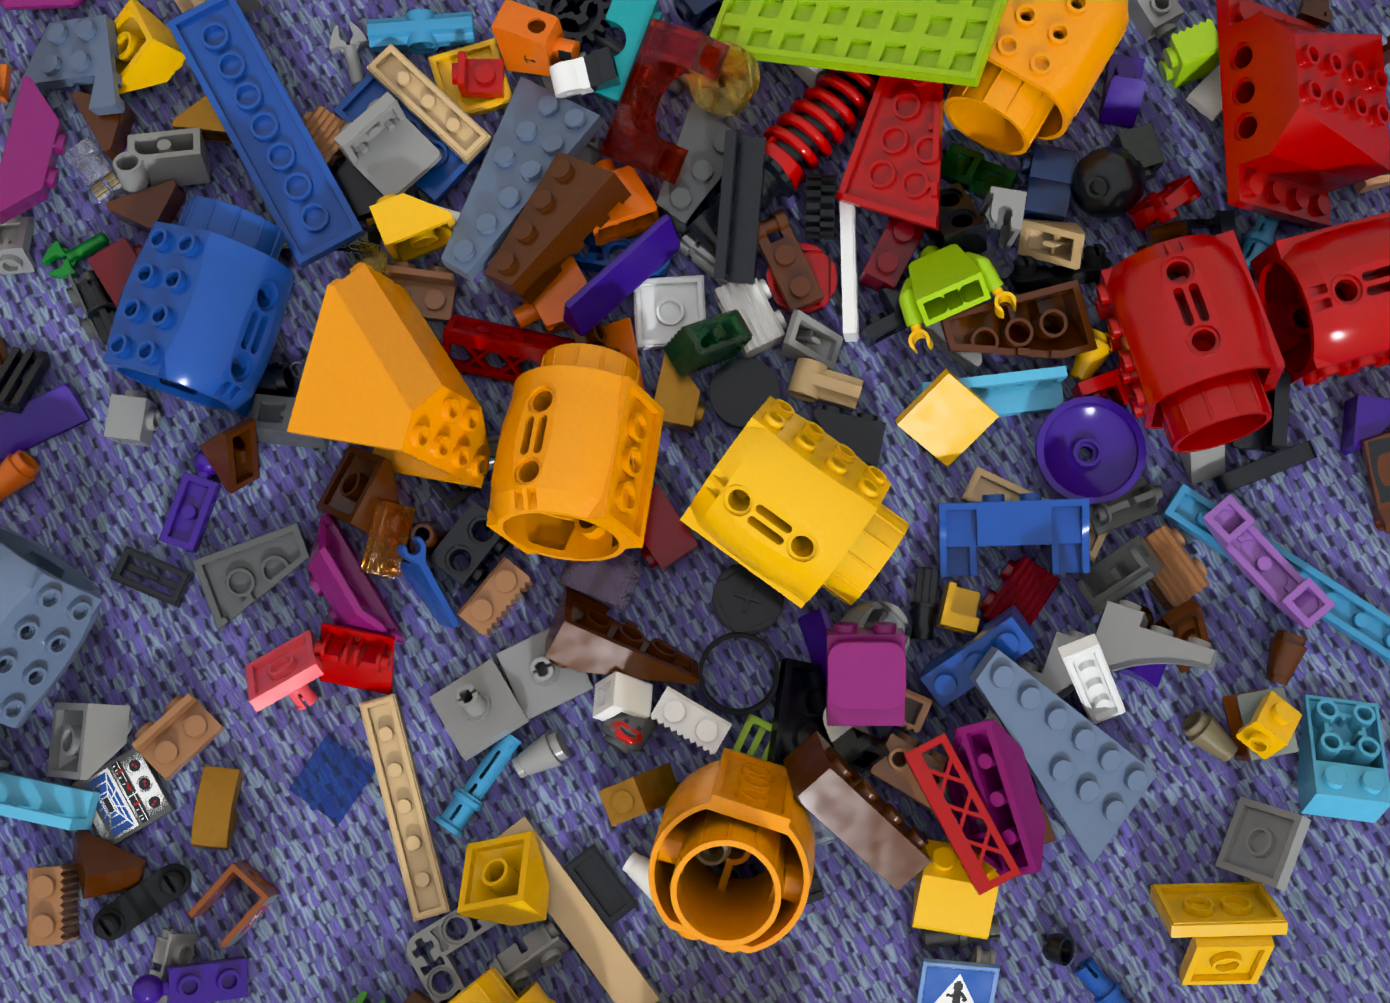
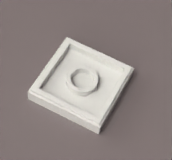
M704 275L652 277L646 279L633 291L637 350L707 347Z

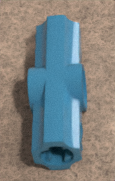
M413 9L408 11L405 17L368 19L367 36L371 52H382L388 45L392 44L398 50H408L413 54L421 55L432 54L439 47L476 43L472 11L436 14L429 9Z

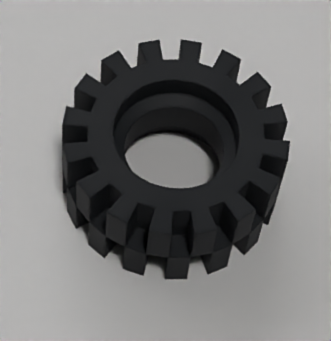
M808 174L805 239L834 240L837 175Z

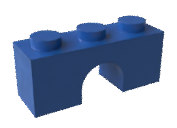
M1015 605L986 623L982 631L967 644L958 649L952 646L924 665L920 680L943 708L975 687L970 679V675L991 646L999 649L1014 661L1035 647L1036 633Z

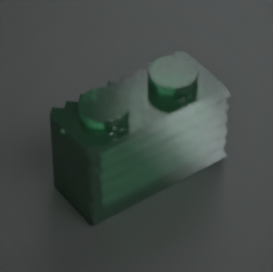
M733 309L681 327V330L674 334L671 341L664 345V351L678 375L684 377L686 374L695 373L697 370L700 371L707 366L711 367L717 363L726 362L728 359L731 360L752 339L753 334L739 311Z

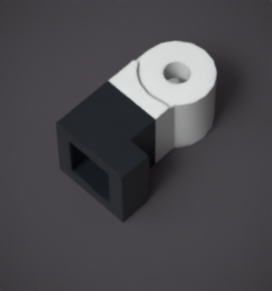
M609 46L595 50L593 54L562 61L549 67L556 98H566L579 94L584 95L621 85L614 54Z
M825 708L823 722L835 750L856 772L863 774L890 753L885 742L870 735L866 726H827Z

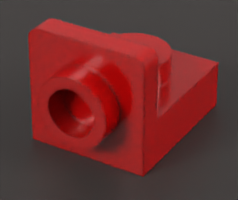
M458 51V63H452L451 73L453 85H458L462 98H504V60L468 59L466 51Z
M1117 369L1078 382L1071 389L1074 398L1083 396L1108 398L1107 392L1109 391L1112 400L1124 408L1129 404V397L1132 396L1128 384H1122Z

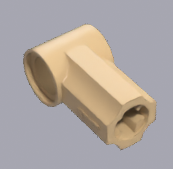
M800 357L797 358L787 394L806 402L816 403L821 401L854 411L864 380L829 370L825 364L819 361Z

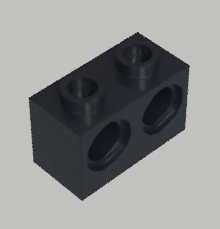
M959 182L940 188L939 231L926 228L935 246L942 249L948 245L957 244L964 252L975 254L987 251L986 236L991 233L990 225L986 215L979 214L973 195L966 194Z
M474 500L428 558L467 589L471 583L476 586L482 581L489 570L485 565L494 554L499 557L510 544L509 541L496 532L493 533V536L488 541L481 542L476 539L478 527L487 523V510ZM460 553H469L471 556L469 567L463 571L455 570L453 566L454 558Z

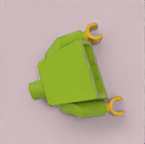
M951 244L942 249L932 245L924 248L921 251L920 258L909 264L910 277L904 281L899 295V304L906 327H910L912 331L909 335L908 343L916 354H918L915 344L921 338L926 339L930 350L933 348V341L928 332L922 329V323L928 327L991 299L990 293L995 297L994 312L999 318H1004V311L999 304L1008 302L1013 310L1016 311L1017 302L1013 293L1003 291L1002 286L1004 283L987 257L972 252H964L957 244Z

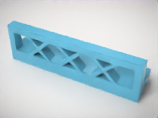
M1057 366L958 379L998 413L999 417L1053 411L1064 403L1061 382L1068 374L1066 366ZM931 381V382H922L921 385L919 386L918 390L916 391L917 397H918L933 381Z
M0 772V816L65 830H91L100 792Z

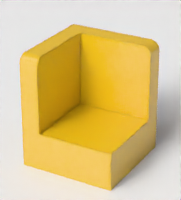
M949 581L944 585L935 627L973 635L977 633L980 618H976L980 593L956 587L957 583Z

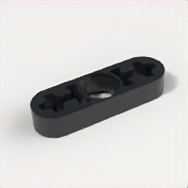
M1311 440L1221 474L1213 478L1219 494L1222 495L1310 461L1318 456Z

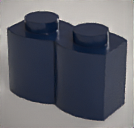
M1034 143L1030 153L1023 154L1020 174L1025 175L1024 186L1019 185L1017 189L1027 192L1023 219L1061 222L1065 220L1070 202L1072 175L1075 169V150Z

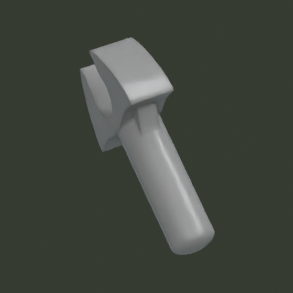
M349 22L353 33L350 45H347L342 40L340 29L336 25L330 38L329 48L332 54L340 52L345 55L351 84L355 88L364 79L358 52L361 47L369 46V43L364 33L354 23Z

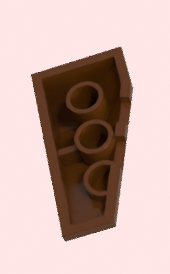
M1078 279L1015 295L1017 300L1016 311L1013 310L1008 302L999 304L1004 311L1003 319L995 314L994 301L973 306L940 321L948 351L1064 359L1098 349Z
M568 587L565 588L546 638L545 657L550 659L553 664L561 668L569 667L578 672L610 675L617 671L636 679L694 686L697 684L699 676L696 660L659 638H654L652 641L647 640L643 633L637 629L639 625L629 619L625 624H621L606 614L609 610L608 606Z

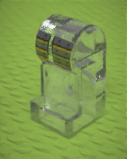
M89 136L65 152L63 157L74 168L94 197L107 211L109 210L107 209L106 202L131 194L121 187L113 165L101 148Z

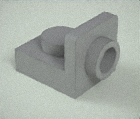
M30 217L12 218L0 224V274L8 275L35 271L36 264L29 253L34 225Z

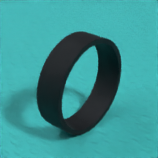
M733 632L718 637L707 646L699 662L698 676L702 693L711 705L727 714L747 715L760 710L773 698L778 688L780 670L775 654L762 639L744 632ZM731 638H747L759 643L768 651L774 664V681L768 694L757 704L742 709L729 708L714 700L706 690L702 677L703 665L710 651L719 643Z

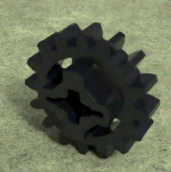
M608 0L537 1L538 10L552 14V11L554 12V15L560 20L565 38L580 42V52L583 50L584 43H588L592 48L596 47L594 37L597 35L605 38L606 31L604 27H611L605 19L611 4L607 2ZM559 2V7L553 10L555 5ZM598 11L597 17H596L594 23H593L592 25H590V23H589V22H590V19H591L592 17H594V16H595V12Z

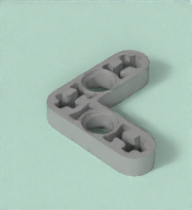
M457 909L410 938L406 951L408 958L434 1003H443L442 1000L451 998L458 990L462 991L467 987L449 953L498 923L477 920L482 927L476 930L473 918L460 916L457 913ZM452 918H462L467 923L468 932L464 938L455 939L448 934L447 925ZM420 938L425 943L430 940L433 942L434 947L430 950V954L434 961L441 956L445 962L436 965L428 974L424 967L431 964L425 954L418 956L415 951L420 946L418 942ZM439 971H447L453 976L454 985L448 992H440L434 987L433 978Z

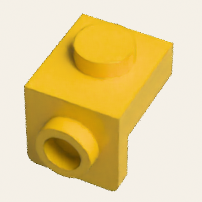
M1270 691L1261 699L1251 721L1238 730L1236 738L1261 758L1268 759L1288 745L1302 714L1275 692Z

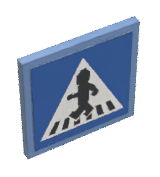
M923 958L916 1003H994L1000 965Z

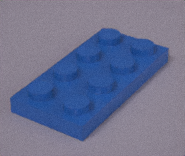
M368 74L334 108L333 112L335 116H338L346 123L353 122L366 111L372 101L382 97L388 90L372 75ZM397 100L406 118L441 153V160L413 184L438 205L485 156L484 151L482 150L467 165Z

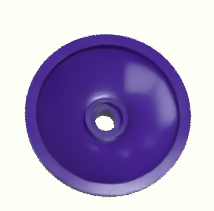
M1083 396L1062 403L1045 418L1036 437L1035 457L1041 476L1055 493L1064 499L1089 498L1090 505H1097L1100 502L1108 503L1116 500L1135 485L1144 468L1146 445L1139 424L1124 407L1106 398ZM1081 448H1085L1090 452L1089 460L1080 458L1079 450Z

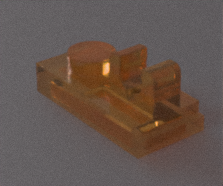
M378 499L360 569L361 572L393 579L395 576L402 574L400 567L403 558L399 555L397 546L399 544L406 546L408 543L416 508Z

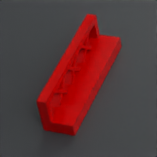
M453 314L443 330L442 347L458 371L514 383L517 377L524 373L519 363L524 360H531L541 367L542 358L549 349L558 345L576 342L575 339ZM452 344L464 346L472 357L467 360L451 358ZM490 352L500 354L507 364L500 368L493 367L484 356Z
M943 733L905 753L904 758L977 895L980 896L1020 875L1021 872L946 734ZM942 744L949 757L945 773L929 769L921 754ZM952 765L960 778L949 775ZM933 775L943 778L941 788H939ZM947 780L963 784L966 788L968 795L964 809L947 803L943 796ZM971 800L979 813L968 810ZM952 810L962 813L960 823L957 822ZM966 815L982 819L985 823L987 830L983 844L969 840L964 835L962 829ZM990 835L998 849L987 846ZM970 845L981 848L978 859ZM986 850L1002 855L1009 868V871L990 881L981 866Z

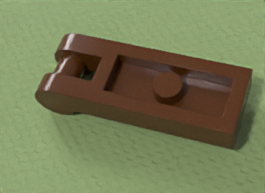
M780 209L773 212L771 218L762 222L760 220L758 248L790 314L793 313V310H803L823 301L824 295L790 227L784 210ZM778 230L781 239L770 243L767 235Z

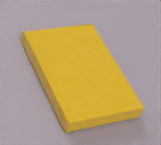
M1258 882L1150 885V898L1171 938L1287 935L1288 922L1264 884Z

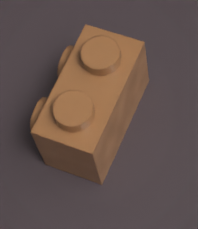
M899 731L897 736L893 733H888L884 742L890 753L866 772L932 810L904 758V754L916 748L919 741L902 731ZM931 750L929 755L927 753L921 754L929 769L944 773L943 769L947 757L934 750ZM933 775L939 788H941L943 778ZM946 783V787H945L943 796H944V794L946 793V791H947V789H948V784H947V783Z

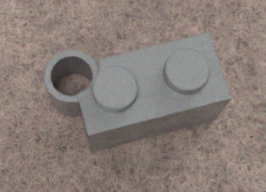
M200 127L127 135V151L118 154L113 160V167L121 187L129 192L141 191L148 184L153 187L173 179L180 186L211 183L210 155Z

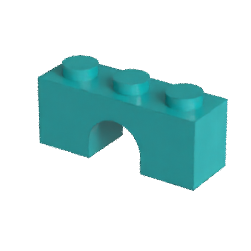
M612 0L605 19L611 27L619 29L626 34L624 49L614 56L621 85L589 94L622 107L626 99L631 100L638 85V80L634 79L639 66H645L650 54L651 47L647 44L651 33L658 32L663 20V13L660 12L661 6L658 0Z

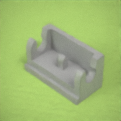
M991 186L979 208V214L986 215L990 229L994 228L999 231L998 249L1009 251L1022 230L1027 192Z

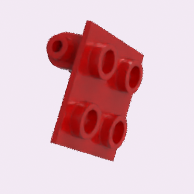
M322 622L321 641H316L314 647V655L320 656L324 675L320 676V681L387 695L392 694L395 637Z

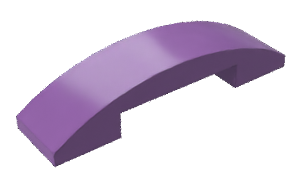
M1231 494L1201 518L1221 548L1245 576L1280 610L1304 629H1309L1336 605L1310 577L1304 579L1253 525L1256 520Z

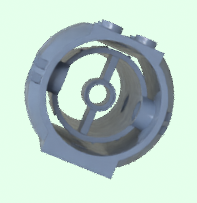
M0 525V724L12 728H21L34 709L56 685L84 644L99 616L102 599L100 598V589L79 570L48 551L41 543Z

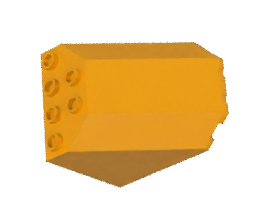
M360 262L350 268V274L345 278H336L329 283L325 291L287 432L374 447V454L391 461L393 473L482 488L484 477L489 470L490 457L482 408L406 289L399 284H395L391 279L375 271L366 263Z

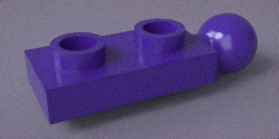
M202 450L198 451L194 459L195 467L198 470L197 475L186 472L182 475L159 537L161 542L195 553L199 549L222 487L221 484L211 481V477L216 475Z
M239 956L166 966L165 980H161L154 974H145L137 978L132 986V997L136 1003H157L165 995H167V1003H209L248 997L247 958Z

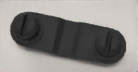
M1094 244V248L1088 245L1083 249L1084 259H1081L1080 269L1077 270L1063 266L1050 268L1044 265L1036 267V259L1032 256L1026 255L1024 260L1020 256L1013 261L1014 271L1009 274V279L1019 293H1027L1077 279L1079 284L1100 281L1101 270L1110 268L1111 261L1106 258V248L1101 244Z
M179 863L168 864L102 908L93 919L95 935L106 941L116 940L182 896L192 883L189 869Z

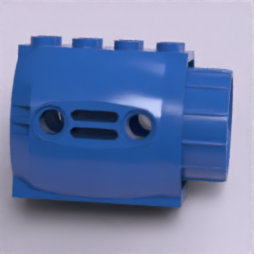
M193 196L187 200L177 225L154 221L146 242L123 288L113 317L107 341V351L103 362L109 364L113 370L123 376L153 389L181 398L194 405L247 417L258 384L274 350L283 323L285 310L295 285V274L284 264L277 261L285 240L284 232L270 221L248 210L220 200L201 196Z

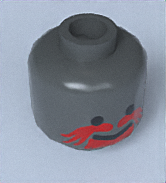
M621 712L602 722L601 729L606 734L603 740L627 755L630 751H641L654 731L656 721L652 720L651 716L649 718H642Z

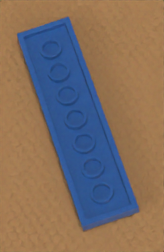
M207 0L167 21L169 29L273 219L284 232L285 241L299 266L304 268L365 235L362 226L237 1Z

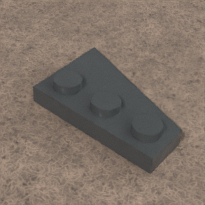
M295 523L192 561L218 630L310 559L311 552L300 523Z

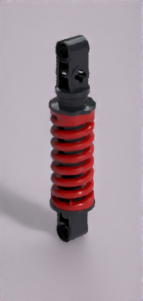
M829 69L828 73L818 77L815 86L809 87L804 91L802 99H798L791 104L789 112L782 113L778 117L776 125L765 129L763 137L767 139L761 208L767 209L772 204V199L776 194L790 198L795 193L794 191L806 179V174L802 167L812 171L816 170L819 167V160L816 154L824 158L829 157L832 154L830 142L841 145L846 138L843 129L848 132H854L858 128L859 123L856 116L860 119L865 118L880 75ZM720 196L686 227L710 254L716 250Z

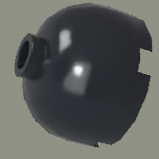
M1106 146L1092 150L1078 162L1072 175L1071 191L1074 201L1082 211L1092 217L1109 219L1124 215L1140 201L1144 194L1146 177L1143 165L1133 155L1128 153L1130 151L1123 147Z

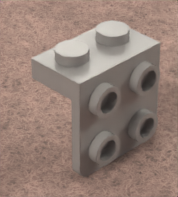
M388 91L379 99L372 101L366 111L353 122L347 123L340 133L333 138L346 159L383 196L404 193L433 168L442 157L440 151L406 118L399 103Z

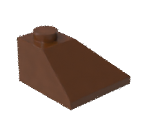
M349 445L316 508L325 513L328 512L333 517L384 541L387 534L394 528L396 517L401 510L391 461L380 455Z

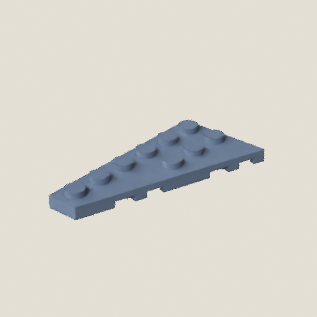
M991 646L970 675V679L1005 731L1022 747L1031 775L1050 805L1056 809L1064 822V827L1077 842L1084 858L1093 865L1157 776V773L999 649Z

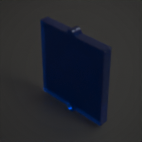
M326 735L289 790L309 803L311 810H319L340 824L376 770L375 767L357 756L355 749H347Z

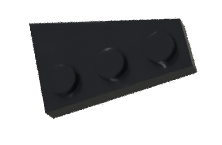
M790 658L781 660L780 679L777 688L767 761L785 766L783 759L816 730L834 748L823 722L826 694L821 665Z

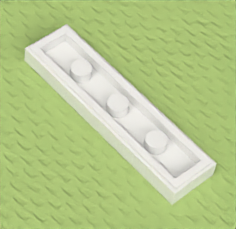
M839 201L843 335L845 342H858L856 208L854 205Z
M1095 633L1058 647L1087 717L1093 724L1126 712Z

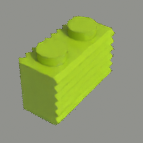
M1207 18L1206 22L1200 21L1199 25L1193 24L1192 28L1186 27L1185 31L1179 30L1178 34L1172 33L1167 48L1163 49V60L1158 62L1159 71L1164 81L1170 80L1174 89L1207 76L1216 68L1219 61L1218 32L1211 19Z

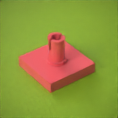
M310 629L245 665L249 702L256 712L289 695L298 710L306 709L303 701H306L309 706L316 702L318 696L308 683L324 675L320 656L314 655L315 643L318 640Z

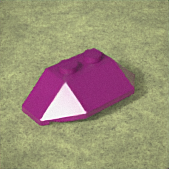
M27 76L22 78L0 164V224L48 199L50 189H56L59 181L60 170L56 168L58 156H64L68 144V135L64 134L59 119L31 77Z
M328 512L322 515L308 563V568L313 575L309 578V582L319 597L325 595L331 605V608L327 609L331 620L335 625L393 636L396 643H404L408 639L336 518Z
M994 718L958 727L954 735L955 739L952 747L1021 872L1018 876L1041 871L1046 822L1022 747ZM947 757V760H946V763H945V766H944V769H943L944 773H945L946 768H947V764H948V761H949V757ZM952 765L949 775L960 778ZM947 780L954 806L964 809L968 795L966 788L963 784ZM971 800L968 810L979 813ZM956 811L957 816H958V819H959V822H960L962 813ZM966 815L962 829L964 835L969 840L983 844L987 830L985 823L982 819ZM990 835L987 846L998 849ZM970 845L973 851L980 855L981 848ZM988 850L985 851L983 860L997 869L996 872L999 875L1009 871L1002 855Z

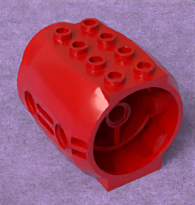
M1390 211L1277 240L1250 261L1256 279L1255 287L1285 362L1283 371L1286 374H1291L1290 384L1303 381L1304 386H1310L1327 380L1326 377L1336 374L1339 377H1344L1362 371L1361 368L1370 365L1378 368L1390 364ZM1293 314L1302 319L1303 328L1298 327L1294 323Z
M1234 230L1214 236L1197 234L1163 241L1132 254L1111 268L1101 270L1100 284L1095 286L1097 298L1094 299L1095 309L1099 319L1106 320L1109 331H1106L1105 335L1111 352L1116 351L1120 362V364H1117L1120 380L1123 385L1128 384L1132 397H1129L1132 414L1135 419L1141 418L1144 428L1164 429L1168 443L1173 451L1190 453L1211 449L1238 440L1262 428L1271 420L1272 409L1266 392L1276 388L1285 368V362ZM1171 273H1181L1184 275L1173 281L1168 277Z

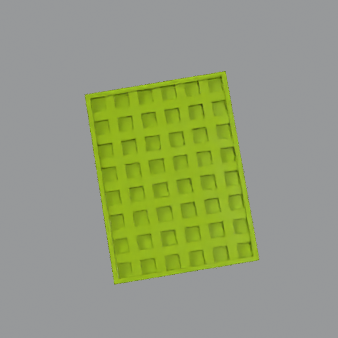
M723 0L705 47L710 55L978 87L1008 0Z

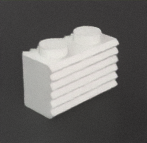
M756 278L755 285L728 283L715 289V301L744 358H750L784 342V330L788 329V326L781 311H773L768 299L772 298V295L763 278L760 280Z
M667 686L651 713V719L657 720L659 725L664 724L665 728L670 727L671 732L677 731L678 736L683 735L684 740L690 739V743L696 742L697 747L702 746L703 751L709 750L710 755L717 752L732 726L730 722Z

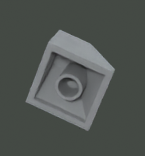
M55 702L47 777L88 780L127 744V737L132 728L130 706Z

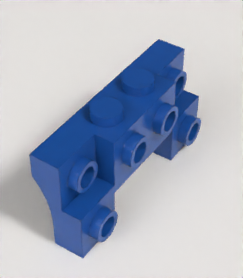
M1042 493L1019 494V501H1005L1004 494L982 495V502L939 503L938 546L940 577L978 576L977 547L1048 544L1050 573H1090L1089 498L1042 500Z

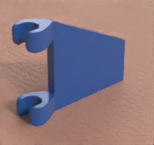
M395 532L390 533L394 541L390 549L386 548L384 541L378 540L376 542L377 550L393 560L440 625L451 628L460 625L426 563V545L424 540L418 536H412L411 539L415 543V550L410 554L404 545L402 537Z

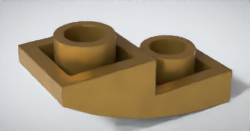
M204 766L193 816L191 845L193 847L229 851L239 817L235 807L244 774L240 769Z

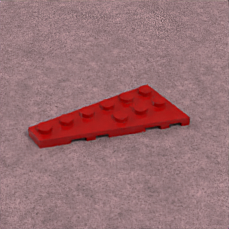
M888 76L879 77L836 195L840 202L939 231L944 83Z

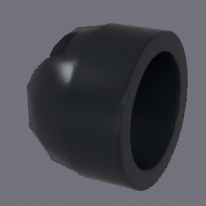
M1061 933L1049 934L1044 938L1043 942L1047 943L1046 949H1042L1045 958L1054 964L1067 966L1074 955L1073 938Z

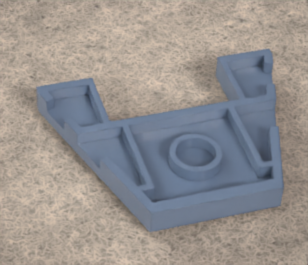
M104 14L49 22L23 76L31 77L43 97L45 90L93 84L89 110L97 116L124 113L125 111L124 101L119 97L122 78L116 71L115 60L119 58L115 21ZM22 79L4 114L3 119L10 124Z

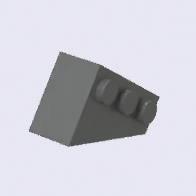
M691 101L656 201L659 218L667 214L671 218L674 229L683 236L689 232L686 227L711 204L721 191L726 130H732L693 101Z

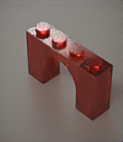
M652 18L600 154L675 185L688 150L660 137L656 127V113L660 99L667 87L676 78L684 74H695L717 81L730 46L704 33Z

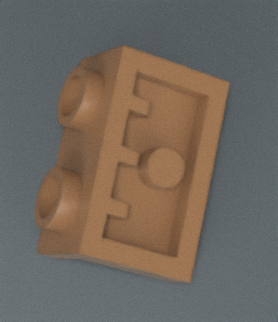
M396 261L394 265H383L382 272L384 276L406 289L425 320L448 323L454 314L458 281L455 275L450 273L449 269L440 266H430L429 270L417 269L415 265L402 261Z
M190 692L184 697L178 695L172 699L164 708L166 713L155 723L149 721L136 732L134 736L136 740L131 744L167 782L224 730L223 726Z

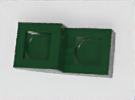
M954 143L951 144L941 163V178L950 184L959 182L965 191L983 200L991 186L1013 189L1018 180L1017 171L986 161L983 153Z

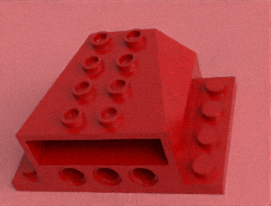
M1216 0L1228 205L1314 229L1329 227L1331 202L1328 198V192L1390 173L1388 127L1390 112L1386 100L1388 80L1384 72L1382 34H1352L1323 31L1317 29L1316 25L1251 0Z

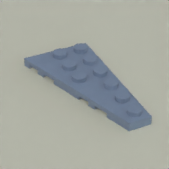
M520 76L442 254L441 260L445 267L472 282L500 248L558 151L576 158L604 125L601 116L566 98H556L554 92Z

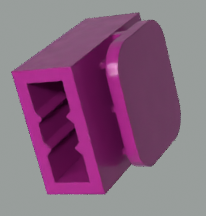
M836 622L834 623V628H826L827 726H905L906 655L903 628H896V623L874 622L873 628H857V623Z

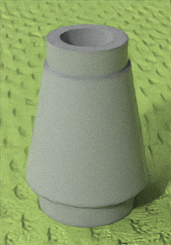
M558 731L552 733L545 732L519 753L518 756L512 758V763L518 775L524 778L528 775L564 765V760L570 757V752L565 740Z

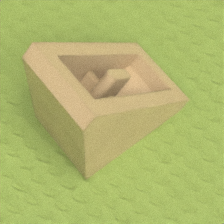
M1023 219L1017 254L1032 256L1037 260L1077 270L1080 269L1086 233L1074 222Z

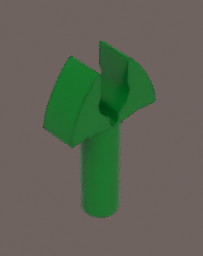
M100 232L72 249H66L59 241H55L45 253L42 263L48 267L57 260L64 259L63 265L48 274L55 279H68L67 274L69 273L73 279L80 276L76 271L78 262L109 245V239L106 234Z

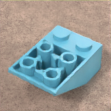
M1307 694L1303 696L1297 777L1300 813L1375 823L1390 807V781L1377 703Z

